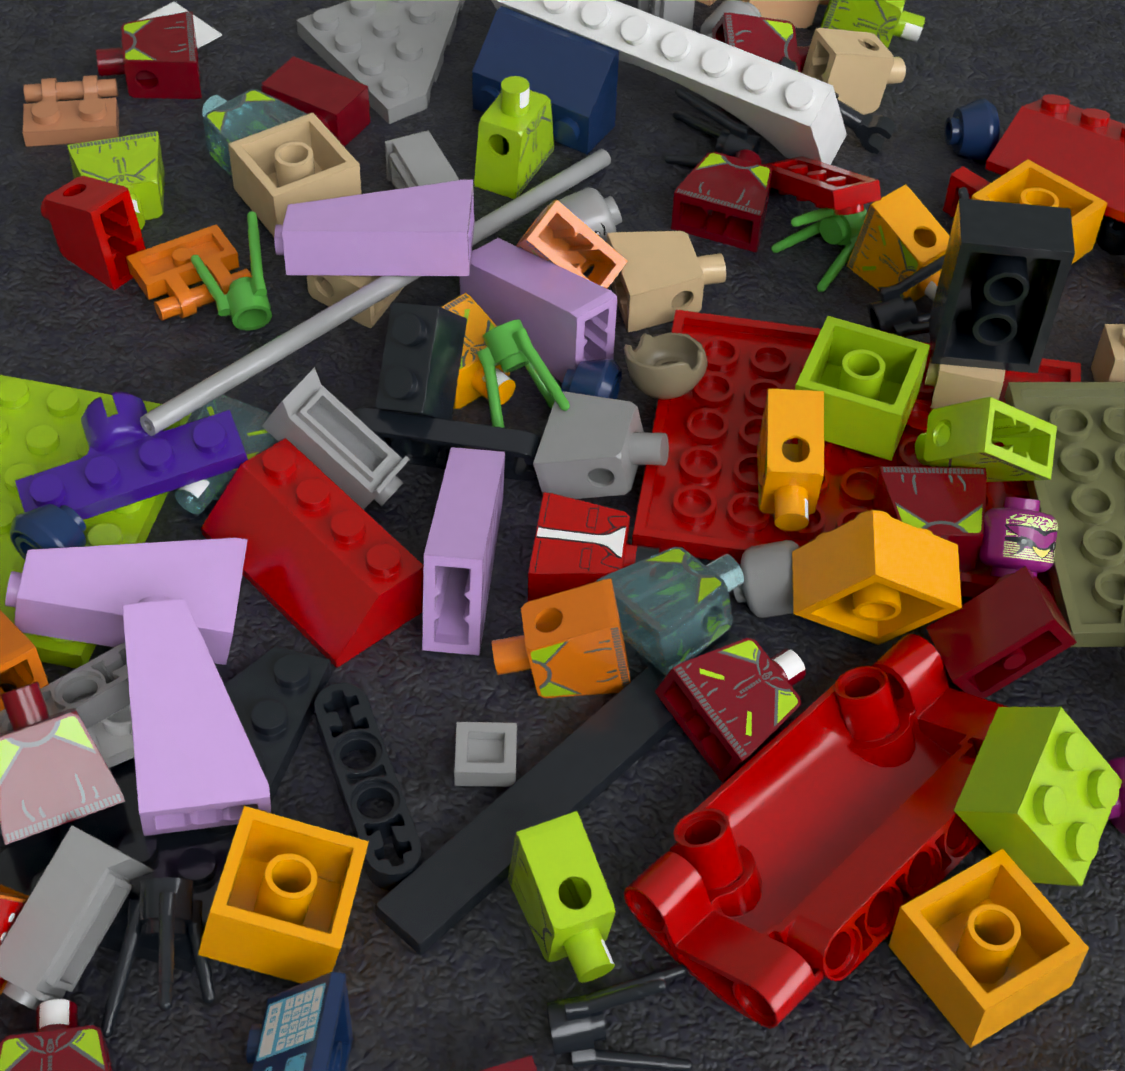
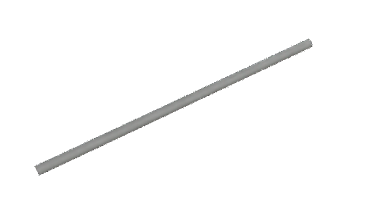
M604 149L597 150L475 221L472 246L607 167L611 162L609 153ZM421 276L379 277L140 417L142 428L150 436L159 433Z

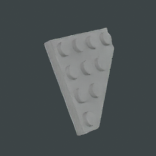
M348 0L329 8L319 9L313 14L297 19V33L337 74L367 85L369 105L388 124H391L427 109L431 99L433 82H436L444 62L445 48L447 45H450L456 28V17L459 10H462L465 0Z

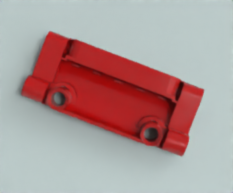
M916 634L903 636L873 665L856 667L840 675L833 686L694 811L681 818L673 832L676 843L671 846L669 852L661 855L625 888L623 894L627 906L636 919L678 964L686 965L688 972L719 999L761 1026L769 1029L775 1028L825 977L832 981L843 980L893 931L900 907L936 887L981 841L955 813L954 809L998 707L1008 706L949 688L943 661L935 647L925 638Z

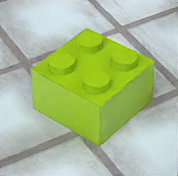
M827 316L795 387V390L824 391V441L892 461L921 388L930 345Z
M998 707L954 811L993 854L1004 849L1032 883L1082 887L1091 861L1097 854L1099 841L1112 807L1118 800L1122 780L1062 707Z

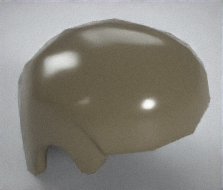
M668 332L652 337L645 333L641 336L640 342L634 351L631 345L626 344L624 347L625 359L632 384L652 398L668 400L688 393L705 375L708 366L707 356L701 343L688 334Z

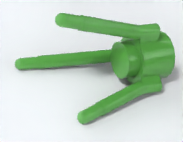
M864 207V211L856 214L835 215L834 210L830 208H820L794 217L791 220L793 227L816 223L773 244L771 250L773 253H778L818 233H821L823 239L829 244L845 245L817 285V290L824 292L849 260L867 215V210Z
M250 211L247 214L252 277L236 279L230 284L228 293L224 295L198 255L191 257V262L215 300L218 314L220 316L231 315L233 325L240 330L246 331L259 329L269 323L272 318V311L263 278L257 214L254 211Z
M520 319L497 326L482 336L487 348L478 351L477 355L484 369L492 426L504 428L495 366L501 365L504 373L525 366L551 410L554 401L563 411H567L570 408L569 401L532 345Z

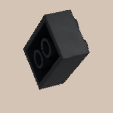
M959 198L929 318L932 364L1038 373L1075 255L1070 208Z

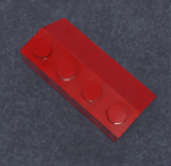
M1044 95L1042 99L1022 106L987 159L985 169L1003 176L1029 159L1108 202L1104 215L1125 223V124L1110 119V114L1104 110L1094 108L1081 109L1070 105V100L1060 95Z
M286 438L239 466L201 527L202 535L206 539H247L242 575L327 659L331 660V663L336 668L423 612L424 565Z

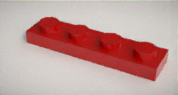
M804 156L764 164L773 170L771 187L777 189L779 194H791L796 196L797 201L813 202L816 208H830L834 210L835 215L856 214L864 211V204L881 200L879 180Z

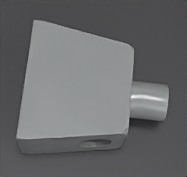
M563 392L570 403V408L567 411H563L554 401L533 462L542 495L546 492L573 499L625 495L632 489L638 465H666L669 442L666 433H647L643 431L638 406L633 402Z

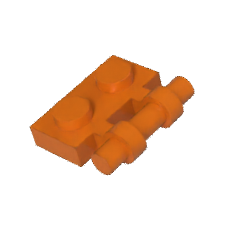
M217 224L126 256L129 272L148 300L165 294L169 295L167 298L154 302L155 310L161 321L177 315L182 319L197 313L198 307L215 301L205 284L191 289L188 288L189 285L202 281L191 262L193 255H198L224 295L228 293L230 284L236 279L252 277L248 269L230 274V270L239 267L238 252Z

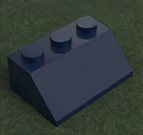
M501 6L495 13L472 71L473 109L485 113L501 93V82L505 78L510 76L523 77L530 84L529 90L547 95L551 100L554 141L588 155L615 127L619 51Z

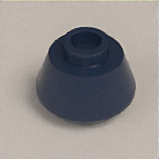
M984 98L955 109L953 116L946 119L944 128L945 141L947 145H952L956 154L978 162H984L989 158L999 142L1000 123L998 111L992 103Z
M613 359L581 361L576 370L568 368L562 382L561 391L617 400L622 381V369Z
M46 504L14 517L10 538L18 553L25 560L27 550L85 547L86 538L83 532L86 530V525L72 508L66 505L57 507L53 504Z

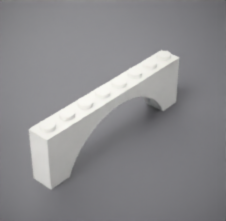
M491 0L497 10L503 6L618 50L620 61L636 65L668 78L730 112L762 135L786 158L804 156L831 165L847 135L833 85L619 1Z

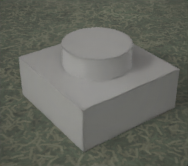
M457 722L454 768L455 786L511 787L516 783L517 723Z

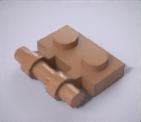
M97 75L83 76V81L57 82L56 78L41 79L40 84H25V101L30 103L24 104L23 136L26 147L76 144L119 137L117 99L103 98L118 96L116 78L98 79Z

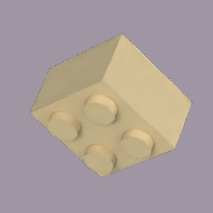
M314 113L228 143L234 189L250 209L257 214V217L273 236L275 235V226L283 225L289 204L362 194L360 164Z

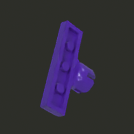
M114 392L111 394L118 414L108 417L103 401L99 397L87 406L81 417V424L89 445L87 455L79 460L15 480L24 512L46 504H53L57 507L66 505L85 520L237 469L248 458L230 410L166 431H160L150 436L144 431L140 423V417L148 413L142 399L127 392Z

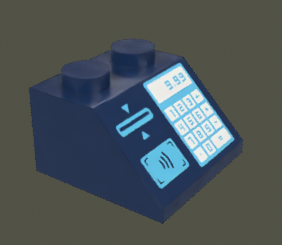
M330 972L268 998L263 1023L253 1022L249 1032L246 1059L248 1064H253L252 1071H347L353 1033L345 973Z

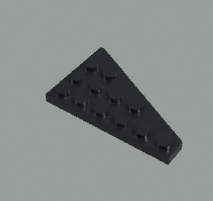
M279 646L273 647L224 684L269 784L271 803L315 711L314 702L316 697L326 687L332 674L331 660ZM135 757L119 763L110 770L122 791L125 802L20 839L0 853V884L28 896L33 892L71 826L82 830L155 870L129 882L133 887L99 944L100 947L120 952L128 924V901L140 900V882L145 879L166 877L184 878L194 881L193 900L203 901L202 926L203 931L205 930L209 912L238 824L144 836L139 816ZM143 925L135 957L158 963L159 938L145 936V925ZM186 925V935L174 938V968L192 973L195 962Z

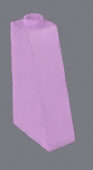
M457 180L289 204L283 225L275 226L274 242L276 255H284L286 275L469 276L475 225L473 180Z
M500 238L472 250L469 276H460V296L464 293L470 295L497 326L520 319L535 350L550 373L561 383L568 368L576 370L581 361L614 358L617 295L611 290Z
M454 447L450 449L424 552L422 650L480 655L503 503L505 452Z
M222 538L27 550L22 573L12 571L10 574L5 606L15 608L14 624L23 633L116 647L125 643L122 605L138 603L141 599L150 596H165L171 599L185 598L213 662L226 665L234 631L247 539Z
M150 596L141 599L138 603L122 605L138 807L144 836L235 825L239 822L244 806L271 813L269 784L186 599Z

